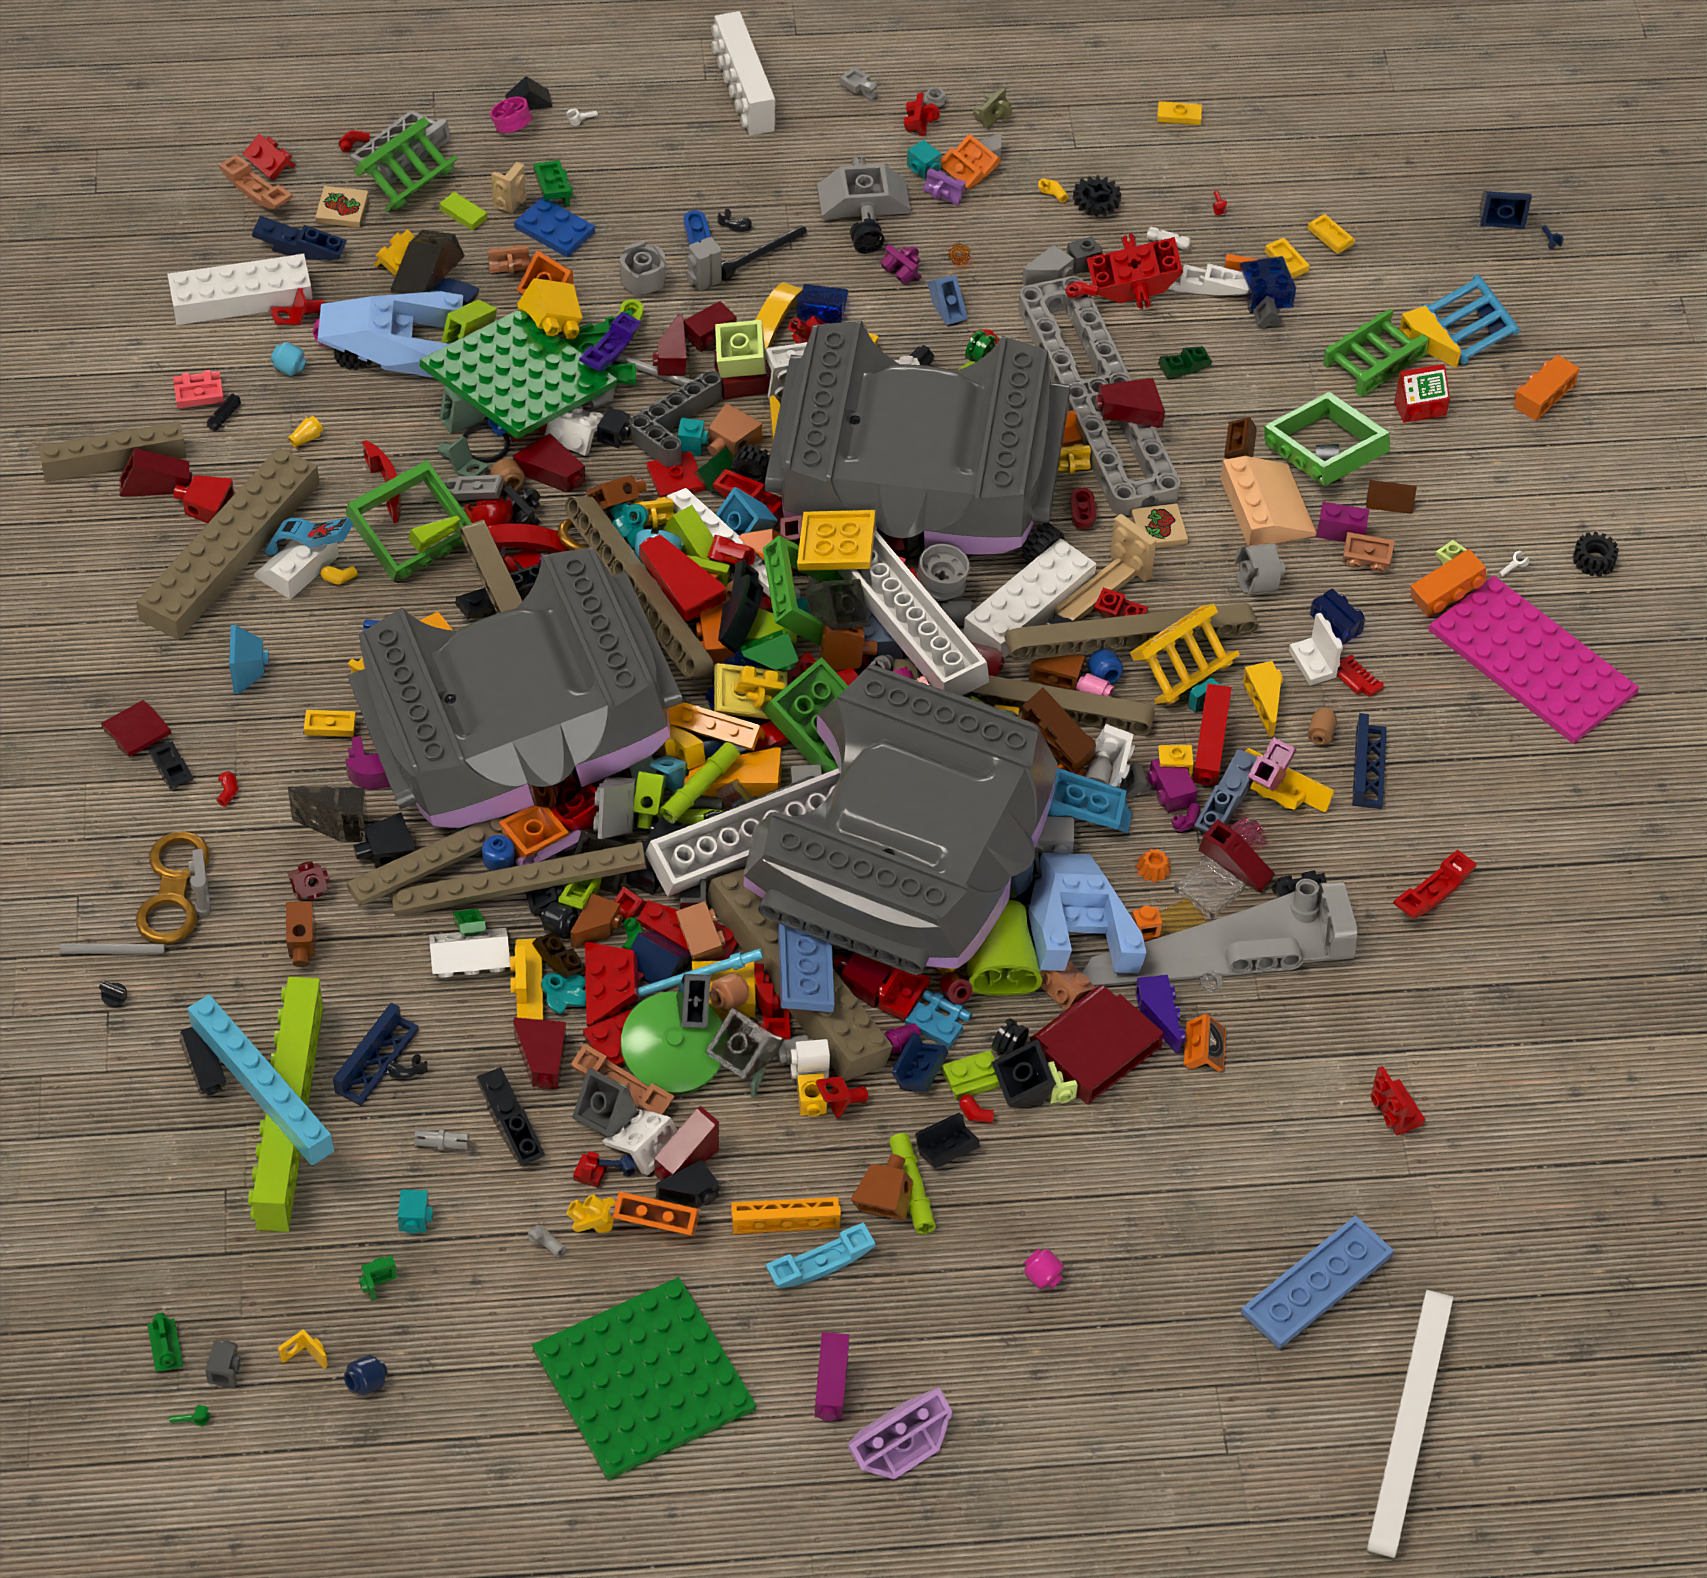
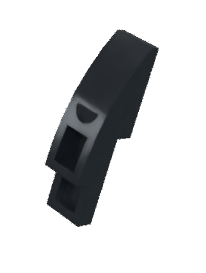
M744 560L736 563L731 600L723 603L718 641L733 653L739 651L754 623L764 589L758 583L759 573Z
M540 564L509 573L522 600L527 597L534 586L539 574ZM485 588L456 596L455 604L467 619L483 615L486 618L497 614Z
M502 1067L477 1076L476 1080L487 1102V1109L517 1163L523 1166L545 1157V1153L524 1109L520 1108Z

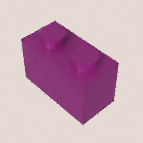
M1322 501L1316 538L1346 542L1347 532L1365 535L1369 509Z
M1159 759L1151 760L1150 771L1147 772L1148 781L1151 786L1155 787L1158 802L1160 805H1164L1167 813L1188 808L1191 803H1196L1198 791L1186 767H1161Z

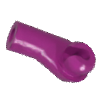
M1191 803L1186 816L1183 817V815L1179 814L1177 817L1175 815L1171 820L1173 828L1179 832L1193 828L1199 818L1201 806Z

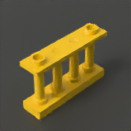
M1214 604L1198 607L1130 652L1133 661L1144 660V662H1148L1160 685L1163 694L1154 699L1156 704L1166 703L1170 705L1178 701L1180 694L1219 668L1229 667L1233 664V659L1240 655L1238 650L1225 652L1210 623L1212 621L1210 617L1218 613ZM1196 626L1202 627L1217 656L1216 659L1208 664L1192 634L1194 632L1193 628ZM1178 638H1184L1199 668L1198 671L1191 675L1186 670L1174 646L1176 644L1175 640ZM1161 649L1166 650L1181 679V682L1173 687L1168 682L1156 658L1158 656L1157 652Z

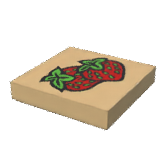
M324 186L315 216L316 223L360 228L369 197L368 191Z
M1177 503L1131 509L1133 523L1157 540L1156 548L1188 544V536Z

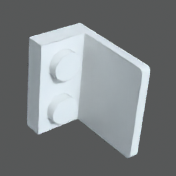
M807 342L765 349V357L772 371L768 391L769 400L770 396L773 395L776 399H782L790 356H802Z
M1318 613L1315 616L1312 637L1290 644L1289 652L1310 686L1336 678L1337 670L1340 666V655L1343 651L1342 642L1339 638L1335 637L1330 622L1325 620L1321 613Z
M1105 724L1095 741V756H1103L1110 760L1112 773L1109 785L1119 788L1122 778L1125 779L1129 772L1130 765L1127 764V760L1131 758L1135 745L1131 744L1134 734Z
M637 1108L638 1114L613 1137L607 1136L603 1142L605 1146L630 1153L641 1174L649 1175L654 1170V1158L678 1130L671 1117Z

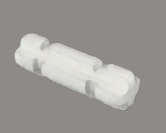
M1150 227L1147 232V238L1152 241L1175 237L1179 249L1188 250L1191 240L1185 236L1179 237L1178 234L1164 230L1159 231L1158 228Z

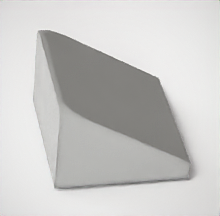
M996 134L979 140L980 143L1000 158L1002 134Z

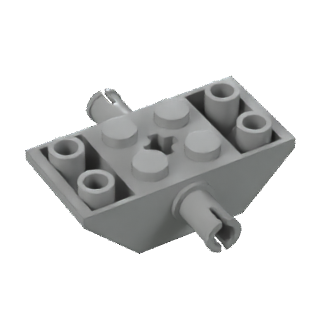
M858 156L852 159L853 166L839 167L817 184L822 219L861 216L862 222H864L863 219L866 218L875 219V215L911 213L905 178L885 164L866 165V159L863 156H860L861 163H859Z

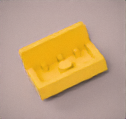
M407 229L402 235L396 233L389 241L391 246L389 248L384 246L375 255L378 260L373 265L377 268L382 263L398 279L427 247Z

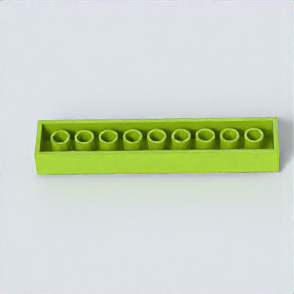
M288 977L287 987H282L281 1002H284L283 1009L279 1008L277 1021L280 1024V1030H275L274 1046H277L276 1053H271L270 1064L308 1107L324 1008L320 978ZM266 1113L265 1120L260 1121L259 1134L262 1136V1142L256 1145V1159H259L258 1166H253L252 1182H255L254 1189L249 1190L248 1205H251V1219L255 1220L257 1230L289 1232L301 1153Z

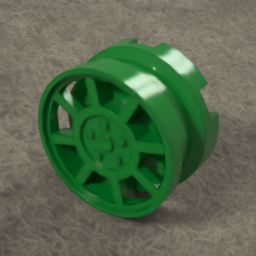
M977 330L967 345L965 358L970 361H979L995 347L997 338L992 335L987 336L986 332Z

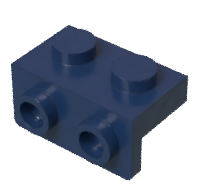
M912 1034L892 1069V1074L900 1089L927 1092L949 1053L946 1046L925 1044L918 1034Z

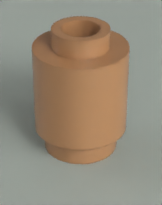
M1320 708L1313 714L1307 735L1315 744H1327L1332 739L1337 719L1331 709Z

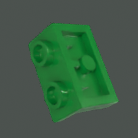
M560 160L534 163L533 171L543 199L562 198L564 206H570V198L573 197V187L567 182V170L562 168Z

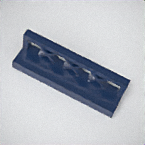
M1359 713L1356 727L1352 806L1382 809L1387 727L1369 725V714ZM1368 733L1379 734L1380 739L1373 743L1368 739ZM1371 751L1379 756V759L1373 763L1367 758V754ZM1371 770L1378 776L1372 782L1366 778V773ZM1371 790L1377 795V800L1364 799V795L1367 791Z
M393 1003L388 1005L334 1076L333 1084L336 1094L362 1106L387 1073L386 1065L390 1061L397 1060L419 1031L418 1025L401 1017L399 1006ZM398 1025L409 1030L406 1035L394 1038L393 1032ZM393 1045L394 1051L391 1054L379 1055L381 1047ZM379 1065L377 1073L365 1076L364 1070L367 1066ZM364 1083L365 1089L360 1096L349 1091L353 1085Z

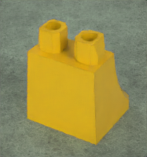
M533 278L517 303L518 310L527 313L534 320L537 328L545 330L546 335L555 336L560 331L564 332L566 338L575 339L580 332L578 325L583 317L574 284Z

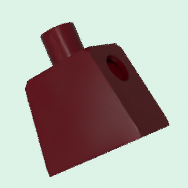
M855 952L851 958L837 954L833 961V968L842 972L841 979L852 994L870 1007L875 1008L879 1002L877 997L878 989L882 983L886 984L889 980L892 966Z

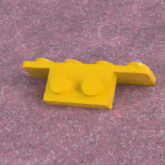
M1250 748L1245 750V752L1256 757L1259 755L1264 756ZM1289 767L1285 771L1286 775L1283 781L1274 791L1252 782L1251 789L1257 791L1260 796L1271 798L1279 802L1282 807L1293 810L1304 802L1322 812H1326L1334 795L1333 789Z
M517 939L515 941V956H510V971L516 974V977L510 978L511 993H516L517 1018L543 1020L542 957L532 945L535 939Z

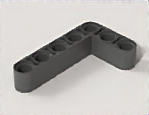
M707 371L632 416L630 418L632 442L663 466L668 468L673 465L679 466L682 463L681 442L679 438L669 431L680 425L681 418L689 419L723 397L722 377L720 378L719 372Z

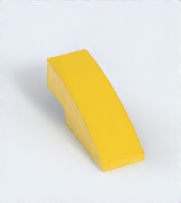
M670 725V737L655 751L661 757L669 755L687 762L686 768L688 770L706 763L703 742L689 732Z

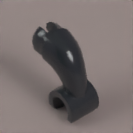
M725 209V216L718 213L717 222L721 226H727L737 232H744L752 227V222L748 217L739 220L731 219V211L729 209Z
M416 1054L412 1057L411 1066H402L393 1060L386 1065V1072L395 1079H406L415 1074L422 1075L426 1073L428 1062L425 1061L423 1064H419L421 1062V1055Z

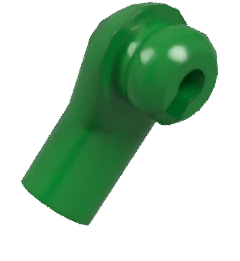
M633 917L626 919L624 922L628 940L621 947L623 949L630 950L637 934L643 932L641 924Z

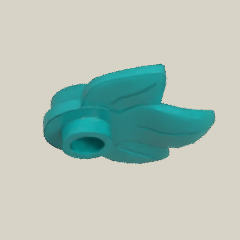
M617 504L611 509V514L615 518L612 524L623 538H627L630 547L635 548L637 533L645 530L644 525L649 518L648 511L640 504ZM635 512L637 513V519H636V520H635V517H634Z
M549 973L543 977L541 988L544 995L547 996V1005L553 1011L562 1014L566 1005L586 1007V993L583 990L586 987V979L576 974L564 978L556 973Z

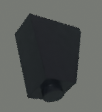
M193 1027L180 1030L179 1042L199 1094L206 1092L207 1096L221 1092V1087L226 1085V1079L218 1056Z

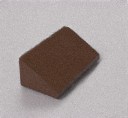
M1250 417L1229 422L1224 454L1226 459L1242 456L1253 457L1257 427Z
M1370 480L1366 508L1412 514L1417 486Z

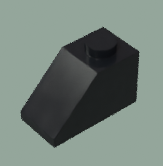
M702 1159L656 1183V1199L699 1208L702 1205L711 1204L719 1197V1183Z

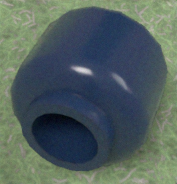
M366 1355L348 1364L344 1373L345 1384L351 1392H355L360 1396L367 1395L383 1387L387 1368L383 1361L378 1360L372 1355Z

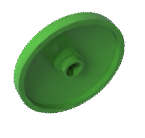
M662 992L646 998L631 1011L622 1030L621 1053L630 1074L634 1075L647 1086L653 1083L672 1095H683L702 1088L717 1074L726 1051L725 1030L719 1016L710 1006L708 1008L707 1028L681 1027L676 998L677 992Z

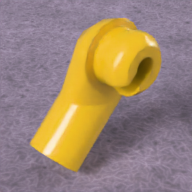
M1043 178L1038 182V188L1043 194L1055 196L1060 203H1065L1069 199L1068 194L1057 181Z
M353 565L344 570L325 566L320 571V575L325 581L335 585H341L358 576L357 570Z

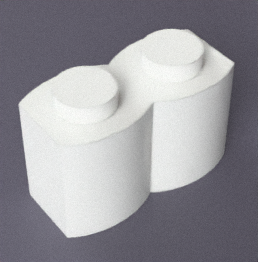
M828 1040L795 1042V1049L790 1050L792 1063L790 1064L791 1079H796L797 1083V1075L824 1073V1078H829L830 1054Z

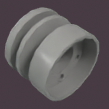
M950 544L932 545L923 551L916 575L922 586L941 608L942 603L960 601L962 599L969 573V560L964 552Z

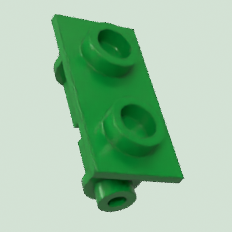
M165 1313L155 1314L152 1323L147 1324L155 1372L183 1367L175 1318L169 1319L165 1316Z

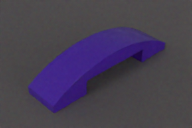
M621 312L611 323L609 331L594 347L590 346L580 356L579 361L598 371L606 369L625 350L642 322Z

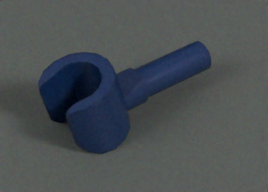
M1544 225L1542 230L1549 239L1548 248L1554 249L1555 243L1561 247L1564 240L1563 236L1558 233L1552 234L1549 228Z
M630 1155L624 1156L620 1160H598V1166L621 1168L624 1176L634 1175V1169L637 1168L633 1157Z

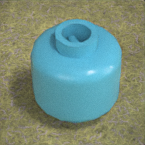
M284 342L281 345L277 344L270 359L273 361V367L276 370L289 376H293L297 371L302 372L307 362L304 359V350L289 342Z

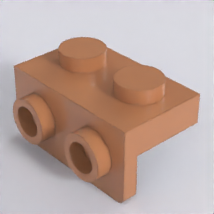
M1347 532L1342 562H1347V565L1351 567L1370 566L1371 570L1383 572L1384 569L1389 570L1395 540Z
M1070 959L1065 971H1040L1042 976L1040 987L1064 1010L1095 988L1089 978L1082 974Z

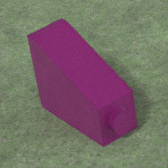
M822 1332L814 1418H821L825 1421L842 1420L850 1334Z

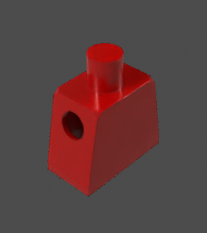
M196 475L193 477L189 487L176 485L174 489V499L183 500L185 514L205 523H209L235 495L233 480L223 477Z

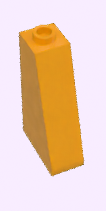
M771 748L740 755L725 771V774L719 776L702 795L722 797L717 790L736 779L740 782L733 783V785L744 797L739 801H749L754 796L760 797L781 787L782 775L781 748ZM705 764L689 769V775H686L684 778V785Z

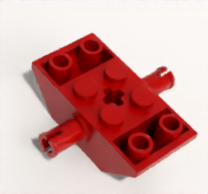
M1129 234L1130 241L1127 240V235H1124L1121 238L1124 249L1087 258L1092 284L1099 286L1097 295L1118 303L1136 300V306L1139 309H1144L1142 304L1144 301L1145 307L1148 308L1151 305L1149 296L1165 293L1183 273L1175 237L1137 246L1135 235Z

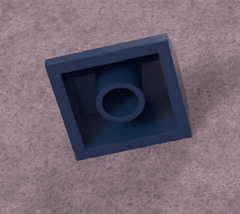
M1483 191L1480 203V226L1525 229L1532 194Z

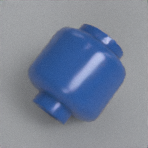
M1100 649L1094 652L1088 660L1090 673L1109 681L1110 684L1116 682L1123 673L1122 662L1110 649Z
M493 835L484 841L482 858L485 867L490 871H495L513 866L515 862V848L510 838L503 835Z

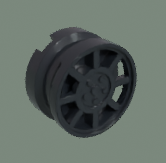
M871 218L863 219L864 222L861 223L857 221L850 229V236L855 250L859 253L867 254L880 249L884 244L885 238L879 222L877 223L875 219Z
M1011 1018L1005 1021L1007 1025L1005 1027L1001 1026L994 1037L992 1050L997 1053L1002 1052L1006 1055L1023 1047L1027 1041L1029 1028L1023 1025L1018 1026L1017 1021Z

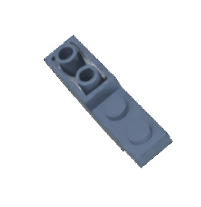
M1240 749L1237 750L1219 785L1215 786L1194 828L1207 832L1217 819L1225 825L1228 824L1250 787L1248 775L1258 757Z

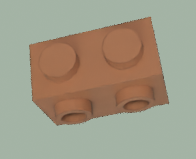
M704 901L676 911L680 928L693 961H710L724 956L722 946H725L726 942L722 931L717 932L714 926L718 921L713 908L708 910Z

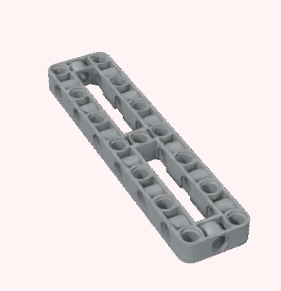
M1070 276L1023 287L1019 297L1020 315L1034 345L1048 350L1052 383L1070 384L1067 412L1075 410L1077 413L1076 427L1082 438V444L1090 445V465L1111 510L1117 515L1122 514L1126 516L1131 515V509L1175 504L1179 496L1180 479L1155 427L1118 421L1145 476L1144 480L1134 482V480L1128 479L1121 457L1115 445L1111 444L1108 437V430L1099 411L1096 412L1100 410L1096 409L1095 395H1098L1099 385L1132 381L1092 296L1084 294L1077 298H1070L1065 293L1066 287L1075 281L1084 282V280L1077 276ZM1066 310L1097 377L1086 380L1080 378L1077 364L1069 347L1065 346L1061 338V330L1053 313Z

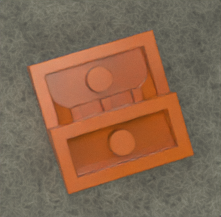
M968 134L956 149L951 147L942 157L941 168L956 180L964 181L966 183L965 187L970 189L991 173L1002 160L971 134Z

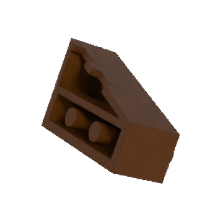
M1041 688L1022 706L1021 719L1038 726L1054 758L1071 773L1077 774L1095 757L1096 744L1093 738L1078 726L1044 688Z

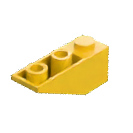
M1426 305L1402 314L1399 327L1401 332L1410 339H1416L1424 334L1429 338L1428 354L1454 368L1458 367L1461 355L1460 347L1454 343L1447 330L1440 325L1435 314L1431 313Z

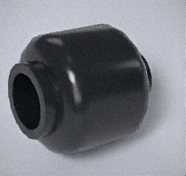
M557 901L550 903L541 913L543 929L547 933L554 932L557 936L563 938L570 936V932L579 917L575 907Z

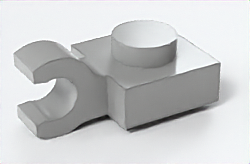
M856 67L851 68L839 77L840 85L855 94L861 91L865 98L870 101L877 97V94L873 92L877 85L870 82L869 75Z

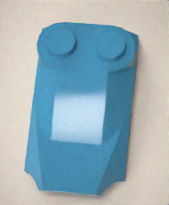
M1057 768L1049 816L1067 817L1068 815L1128 834L1132 812L1126 802V790Z

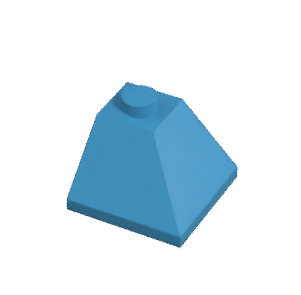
M736 487L732 489L715 514L739 536L744 533L773 529L778 522L766 505Z
M231 625L229 665L234 694H240L264 675L265 664H269V650H264L263 640L237 625Z

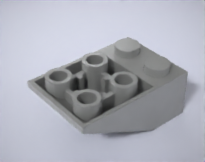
M606 777L604 782L600 783L595 792V806H599V812L594 817V831L598 832V839L631 833L633 831L636 778Z

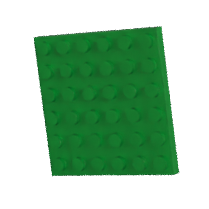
M520 310L421 358L419 367L516 439L615 388L618 380L606 370L598 371L580 362L581 352L557 335H546L544 329L537 328L534 320L527 313Z
M680 1277L532 1344L533 1352L607 1481L756 1410L754 1400Z

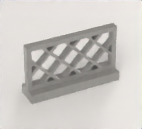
M413 110L409 111L351 154L350 160L358 164L364 159L361 158L363 155H370L381 146L376 147L378 144L387 143L397 136L392 135L394 132L404 131L414 123L406 124L410 120L418 121L425 116ZM425 117L430 123L427 126L428 129L425 130V135L438 149L451 139L448 123L443 119L436 122ZM413 139L409 142V146L421 161L430 155L419 140ZM397 150L394 153L393 158L406 173L415 167L403 152ZM380 162L381 164H379L377 169L391 185L399 178L387 163Z

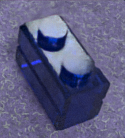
M1332 588L1325 592L1323 596L1320 595L1313 600L1310 615L1315 619L1316 614L1321 613L1324 619L1330 622L1332 632L1336 638L1341 640L1342 645L1363 632L1365 624L1364 614L1359 609L1355 610L1343 594L1339 595Z

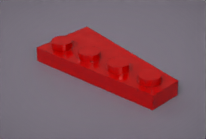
M647 900L638 918L641 926L648 931L657 932L689 952L676 914L678 910ZM716 923L714 924L716 931H722L726 945L722 946L724 956L710 961H723L729 959L730 955L734 954L738 943L729 928Z

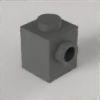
M1093 237L1073 241L1067 245V254L1074 258L1073 271L1075 274L1089 270L1087 258L1103 254L1100 244H1097Z

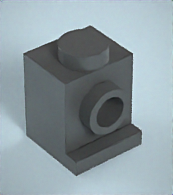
M231 1341L213 1342L205 1369L208 1384L236 1387L234 1372L238 1373L241 1364V1356L237 1355L238 1345Z

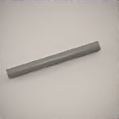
M620 354L616 359V362L621 364L635 363L637 370L681 386L692 381L683 376H658L656 366Z
M60 943V954H165V944Z

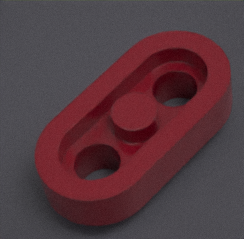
M1087 488L1074 489L1070 497L1072 523L1079 529H1089L1094 526L1096 520L1094 494Z

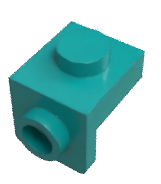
M1211 677L1201 685H1196L1190 691L1188 707L1194 713L1204 707L1207 683L1223 684L1218 683Z

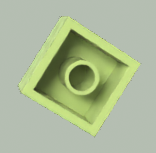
M761 320L715 324L717 364L720 378L766 374L765 340Z

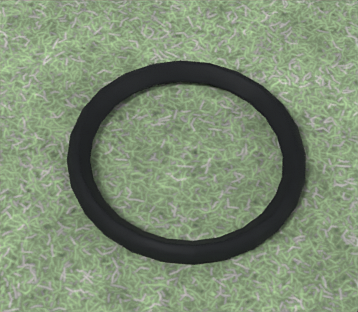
M489 424L475 425L465 431L462 436L467 438L473 431L483 428L492 429ZM502 434L505 439V446L500 453L488 458L472 455L473 459L480 462H491L500 459L506 454L510 446L508 434Z

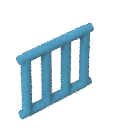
M1479 274L1474 275L1471 282L1430 305L1427 303L1422 305V307L1426 305L1430 312L1435 314L1437 321L1447 330L1450 338L1456 344L1500 318L1505 323L1506 327L1464 351L1460 347L1461 355L1459 361L1462 365L1469 361L1468 358L1512 333L1517 335L1520 332L1515 321ZM1476 288H1479L1484 295L1442 320L1435 313ZM1488 303L1495 310L1453 335L1446 328Z

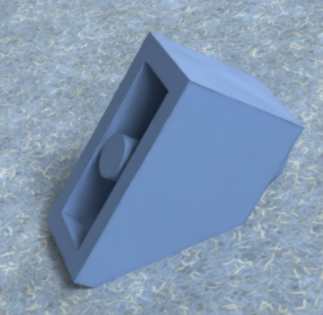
M947 275L927 281L932 303L945 325L968 319L957 275Z

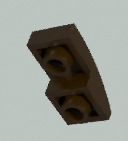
M554 932L538 937L532 942V945L544 961L564 978L585 971V966L574 948L566 950Z

